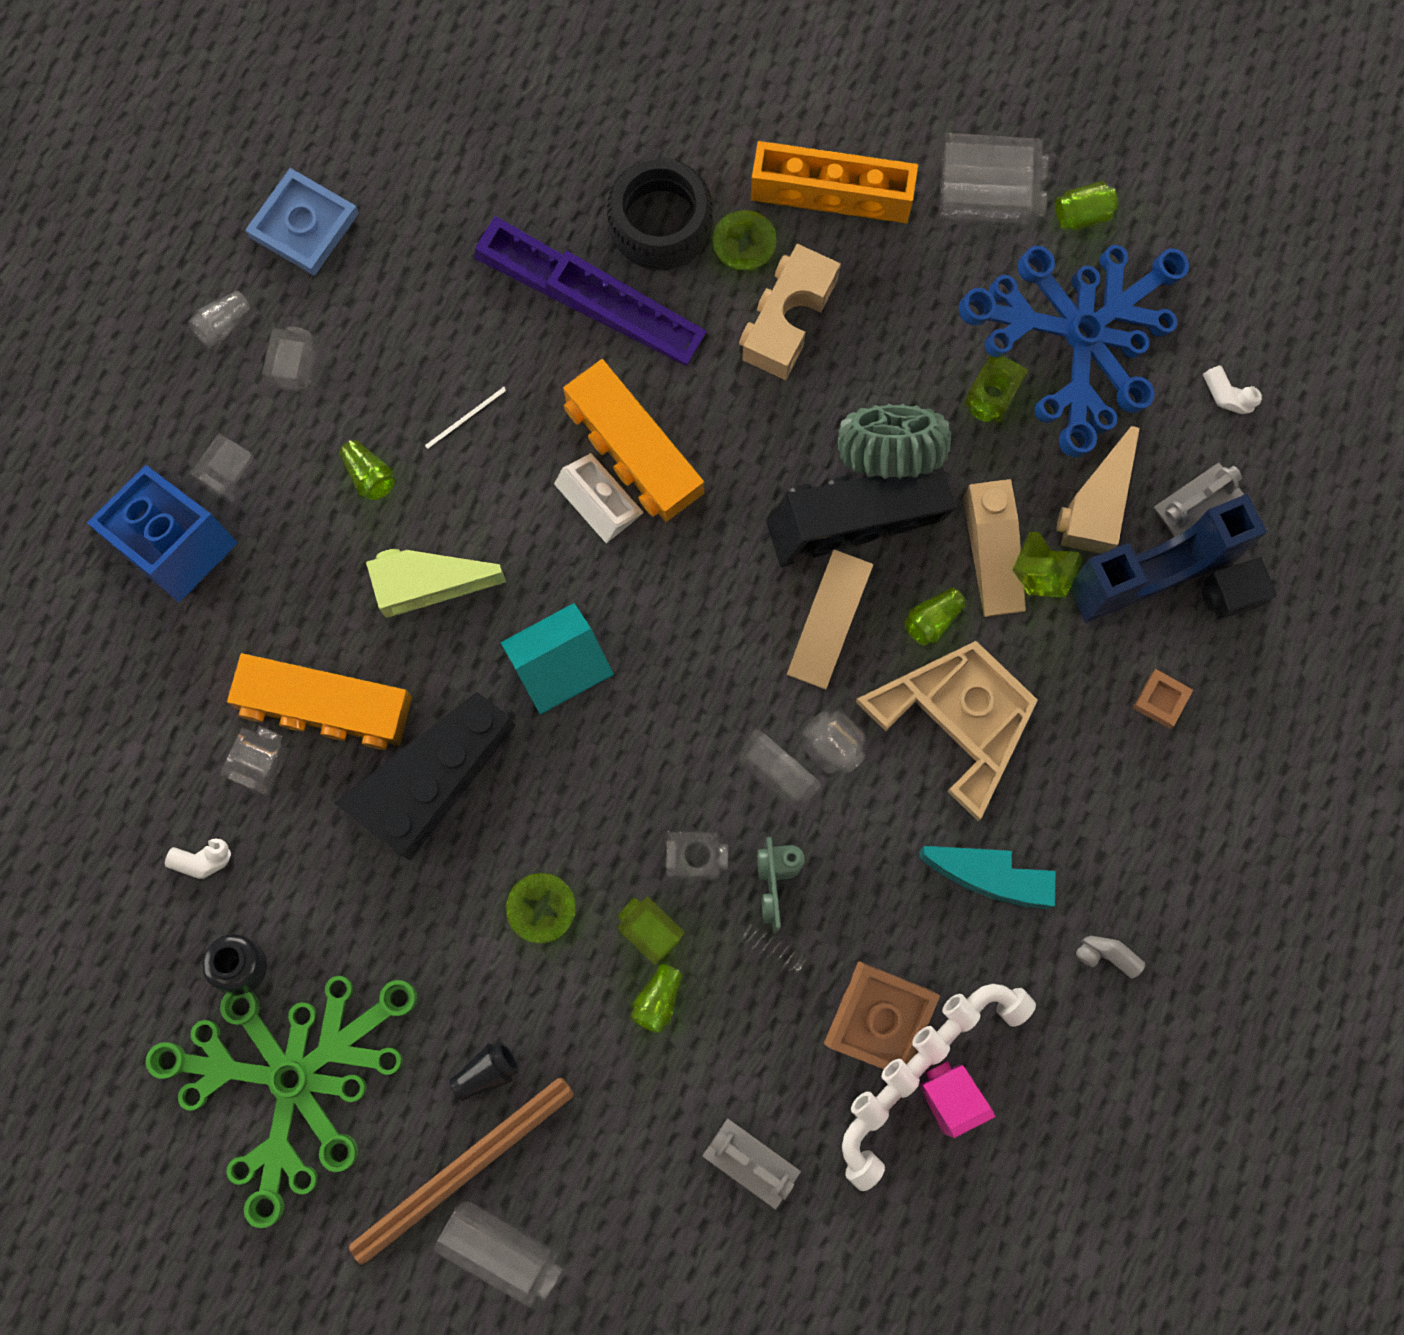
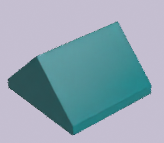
M575 603L501 642L540 715L614 675L592 629Z

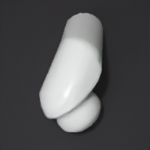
M1222 366L1211 368L1203 374L1219 407L1239 414H1248L1260 405L1262 401L1260 391L1253 386L1245 387L1243 390L1232 387Z
M221 839L208 841L209 846L204 847L203 850L196 854L172 847L166 856L165 867L198 879H204L224 868L229 862L231 853L227 843Z

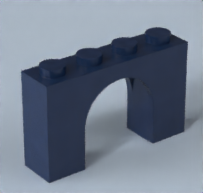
M1248 494L1208 509L1189 529L1147 551L1135 555L1130 544L1126 543L1090 558L1068 585V588L1085 623H1088L1236 561L1267 531Z

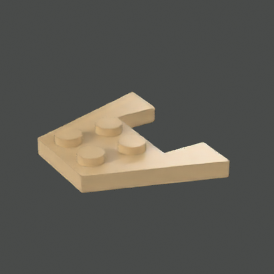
M974 641L857 698L856 703L885 731L914 703H917L976 761L947 792L977 821H980L1038 699L977 641Z

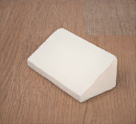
M592 453L562 468L554 483L605 543H608L644 513Z

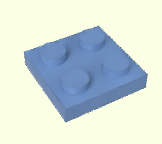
M289 168L245 231L250 239L315 276L359 212L356 205Z

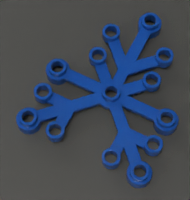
M1119 245L1110 246L1100 256V265L1106 271L1104 307L1095 313V290L1100 282L1099 272L1094 267L1086 265L1081 267L1072 276V286L1078 292L1076 307L1051 275L1055 267V260L1052 253L1043 246H1033L1020 257L1018 272L1024 281L1037 284L1062 318L1034 312L1018 291L1015 279L1009 275L997 277L990 285L989 291L983 288H974L961 299L959 313L965 323L978 326L986 321H992L1008 325L1004 329L994 330L986 338L984 343L985 350L992 357L999 358L1004 356L1012 348L1013 343L1030 330L1064 336L1068 344L1074 349L1071 382L1056 394L1043 397L1036 403L1034 408L1038 420L1043 423H1051L1060 417L1063 413V408L1069 405L1068 426L1062 430L1059 436L1060 448L1066 455L1075 458L1082 457L1095 447L1097 443L1096 433L1104 434L1117 424L1116 412L1104 404L1089 384L1091 357L1117 389V403L1122 410L1129 413H1138L1153 402L1155 393L1151 383L1143 377L1130 378L1105 346L1121 348L1127 357L1137 358L1149 348L1147 335L1140 330L1126 332L1105 326L1112 320L1149 327L1152 334L1158 337L1166 336L1176 328L1177 318L1172 311L1168 309L1155 311L1133 305L1159 285H1173L1188 273V259L1180 250H1165L1153 261L1152 271L1122 293L1124 266L1128 262V254ZM1110 254L1117 258L1118 264L1110 259ZM1029 263L1036 267L1037 272L1030 267ZM1164 266H1167L1171 270V274L1167 272ZM1081 275L1088 277L1090 285L1082 280ZM998 284L1004 285L1008 290V294L1002 293ZM996 302L1001 304L1006 303L1007 306L996 304ZM969 305L976 307L979 315L975 314ZM1159 318L1167 321L1168 328L1160 325ZM1079 328L1085 331L1086 337L1080 333ZM994 338H998L1003 342V349L995 345ZM1131 339L1138 343L1139 349L1132 346ZM1128 393L1135 397L1136 402L1131 400ZM1044 404H1049L1053 408V415L1046 412ZM1087 411L1090 413L1088 423L1086 422ZM1099 414L1106 418L1107 425H1103L1099 421ZM1070 436L1078 441V447L1072 443Z

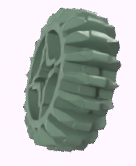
M888 403L887 406L873 405L870 409L860 408L857 412L848 414L847 418L841 421L838 450L844 465L853 468L854 472H866L869 477L877 475L883 476L884 479L888 477L901 479L904 476L916 478L920 473L929 474L932 473L933 469L941 468L943 462L948 460V452L951 450V431H949V422L944 420V416L934 413L930 408L921 409L918 405L913 407L905 406L904 403L901 405H891Z

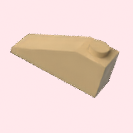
M1130 427L1076 494L1068 508H1061L1056 531L1063 533L1062 546L1099 554L1118 546L1140 428Z
M1011 479L970 484L963 497V504L984 617L1025 612L1019 521Z

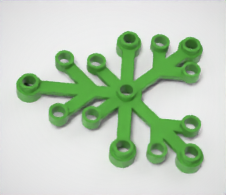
M335 976L329 979L325 986L327 1004L319 1046L305 1057L309 1028L317 1020L315 1007L309 1003L302 1002L295 1004L290 1009L288 1018L291 1028L285 1054L258 1015L260 1002L253 992L239 996L226 993L221 1001L220 1011L227 1022L244 1027L269 1066L236 1062L220 1039L219 1026L211 1020H201L191 1030L192 1041L197 1046L202 1047L208 1057L186 1054L180 1045L172 1042L156 1044L148 1052L146 1067L149 1073L156 1078H174L181 1072L206 1075L196 1083L186 1084L180 1089L178 1102L185 1110L192 1111L202 1108L208 1096L231 1079L268 1085L271 1093L277 1098L269 1139L246 1156L233 1159L227 1167L228 1179L234 1184L242 1185L250 1182L255 1177L256 1171L264 1165L260 1189L249 1196L244 1206V1215L250 1225L256 1228H266L281 1219L284 1213V1201L278 1192L283 1169L289 1177V1186L293 1192L306 1194L317 1186V1172L312 1167L304 1165L288 1141L295 1104L322 1143L319 1150V1159L327 1170L340 1172L350 1168L356 1162L358 1157L357 1143L349 1135L338 1133L311 1092L337 1095L344 1101L355 1102L365 1095L367 1089L366 1082L359 1075H347L342 1078L316 1074L315 1072L328 1062L375 1068L384 1075L398 1072L402 1067L403 1058L397 1049L384 1048L378 1051L352 1047L351 1045L390 1016H405L412 1012L417 1004V992L410 983L401 980L387 983L380 992V1002L341 1030L345 1003L353 994V984L348 978L343 976ZM337 981H343L347 987L345 995L341 998H336L332 994V986ZM398 990L405 991L408 996L406 1004L402 1007L395 1006L392 1001L393 994ZM245 998L249 1002V1010L245 1015L241 1016L237 1014L235 1004L239 999ZM302 1007L307 1008L310 1012V1019L304 1025L296 1021V1012ZM204 1025L210 1026L213 1031L212 1038L208 1042L201 1041L198 1035L200 1028ZM167 1052H172L176 1058L175 1065L171 1069H166L162 1065V1057ZM388 1052L396 1057V1065L391 1070H386L381 1065L382 1056ZM289 1070L295 1071L298 1075V1083L292 1088L287 1087L283 1080L285 1073ZM351 1079L356 1080L360 1085V1091L355 1097H350L345 1093V1084ZM191 1088L197 1089L200 1093L199 1102L194 1106L186 1101V1093ZM339 1143L344 1144L348 1149V1156L344 1161H338L333 1156V1149ZM238 1162H244L249 1167V1173L245 1179H239L234 1173V1168ZM301 1171L307 1172L311 1177V1183L306 1189L300 1188L296 1183V1177ZM263 1199L270 1200L274 1205L273 1213L268 1217L263 1216L259 1211V1204Z

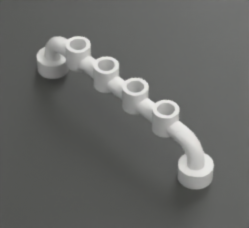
M989 984L980 987L968 999L962 994L952 996L945 1003L942 1010L948 1018L945 1024L937 1032L933 1027L927 1026L915 1035L912 1045L918 1050V1053L907 1064L901 1059H895L885 1067L882 1072V1079L888 1085L878 1096L875 1097L871 1092H864L855 1099L851 1106V1112L857 1118L844 1134L842 1151L844 1160L848 1164L846 1178L859 1191H866L875 1186L885 1170L883 1162L872 1151L860 1152V1144L869 1131L877 1130L886 1122L889 1110L901 1097H907L916 1090L920 1082L919 1077L931 1064H938L948 1055L950 1044L961 1032H966L977 1024L980 1019V1012L986 1005L991 1002H999L997 1013L1009 1026L1015 1027L1028 1020L1035 1010L1036 1003L1023 988L1010 990L1004 985Z

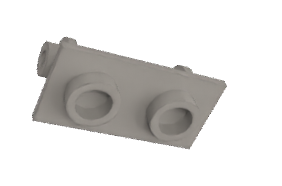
M1217 463L1154 506L1153 509L1176 537L1193 526L1208 509L1244 495L1238 487V482L1242 480V474L1234 466L1228 469Z
M728 1118L702 1155L774 1209H777L781 1201L785 1200L794 1187L793 1183L801 1172Z

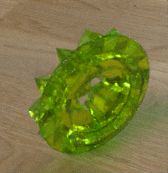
M750 210L735 211L726 215L717 224L713 233V250L718 255L721 264L725 263L731 266L735 272L740 269H748L753 272L757 267L763 264L767 265L770 257L775 252L776 232L771 222L763 215ZM747 229H750V240L755 246L748 245L746 250H743V253H739V243L734 241V239H742Z
M536 873L521 879L512 888L506 903L507 919L512 929L523 939L534 943H547L562 937L573 924L576 909L575 899L569 886L560 878L547 873ZM548 890L551 891L548 897L550 898L548 906L553 909V912L558 914L557 918L552 915L550 917L543 915L539 921L537 920L535 926H532L535 911L530 908L529 904L524 903L525 899L540 902L543 896L546 897Z

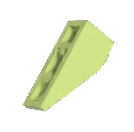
M399 549L386 550L377 554L376 559L366 562L378 607L386 618L506 583L499 564L411 550L401 552Z

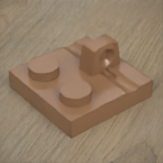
M858 961L824 1044L830 1049L885 1069L895 1059H901L907 1064L918 1051L912 1045V1041L921 1029L928 1026L940 995L932 990Z

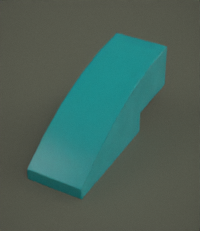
M923 846L919 850L920 860L939 874L966 889L991 899L1018 906L1049 909L1055 906L1056 871L1012 868V851Z

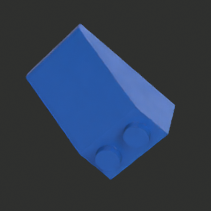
M147 465L87 522L91 528L178 603L238 544L211 513Z

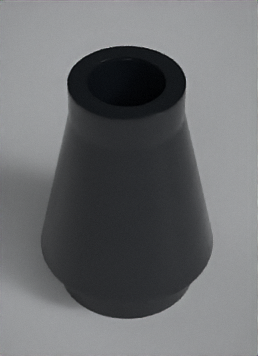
M498 1042L494 1046L487 1044L458 1074L451 1077L449 1082L457 1098L465 1101L472 1096L510 1083L512 1076L518 1073L519 1069L513 1054L503 1042Z

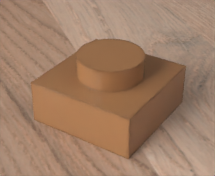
M1155 669L1151 672L1132 708L1171 729L1176 724L1193 689Z

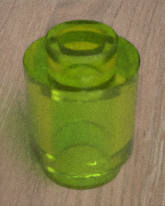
M1104 181L1067 190L1063 196L1055 199V212L1061 228H1071L1074 231L1110 221L1113 218L1114 211L1118 209L1116 191L1112 186L1108 187Z

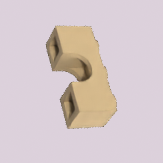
M796 244L790 257L784 255L775 272V277L778 280L773 290L767 288L759 301L757 311L761 313L755 324L749 322L741 335L739 345L743 346V361L786 380L804 347L805 331L788 323L784 314L796 306H806L821 313L838 281L841 263L799 244Z

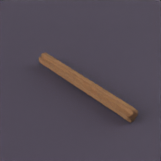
M563 1078L556 1079L350 1244L349 1250L355 1260L360 1264L367 1263L573 1098L574 1093L568 1083Z

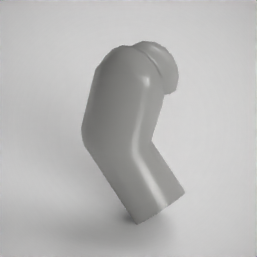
M1090 935L1081 940L1082 946L1076 951L1077 958L1085 965L1095 967L1099 963V959L1104 958L1111 961L1130 978L1140 975L1145 967V962L1121 941Z

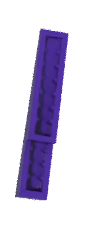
M494 216L475 247L476 260L685 366L688 365L706 334V330L566 250L564 254H561L497 216Z

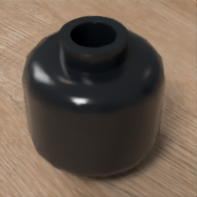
M236 934L221 936L212 942L205 951L202 961L203 974L208 983L223 993L235 996L244 995L258 988L264 980L268 968L266 955L262 948L245 936Z

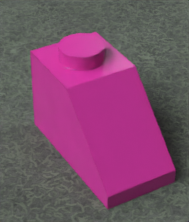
M945 1061L924 1072L928 1080L920 1083L919 1087L943 1134L955 1138L995 1117L991 1107L963 1065L951 1067L949 1062Z

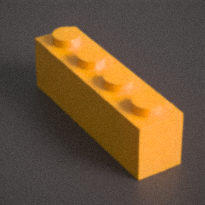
M603 359L563 387L566 399L563 407L569 417L577 425L582 421L592 432L588 435L592 445L601 455L607 452L617 463L613 466L616 474L626 486L633 483L642 493L638 497L639 501L652 517L659 514L666 523L704 494V481Z
M241 653L227 703L239 710V717L250 721L263 723L265 716L280 719L279 726L304 732L306 725L322 728L320 735L345 741L347 734L362 737L361 744L386 750L388 743L400 746L413 697L405 689Z

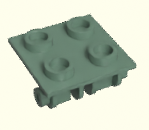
M767 837L764 849L758 850L757 854L759 880H768L769 894H763V898H761L764 924L772 923L773 933H778L781 924L776 880L791 879L797 876L804 864L805 858L802 850L797 846L772 847L771 837Z

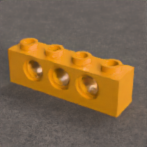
M758 141L751 180V201L907 224L913 202L918 164Z

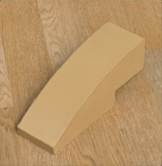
M833 550L787 672L788 676L819 688L827 689L873 567L872 563Z

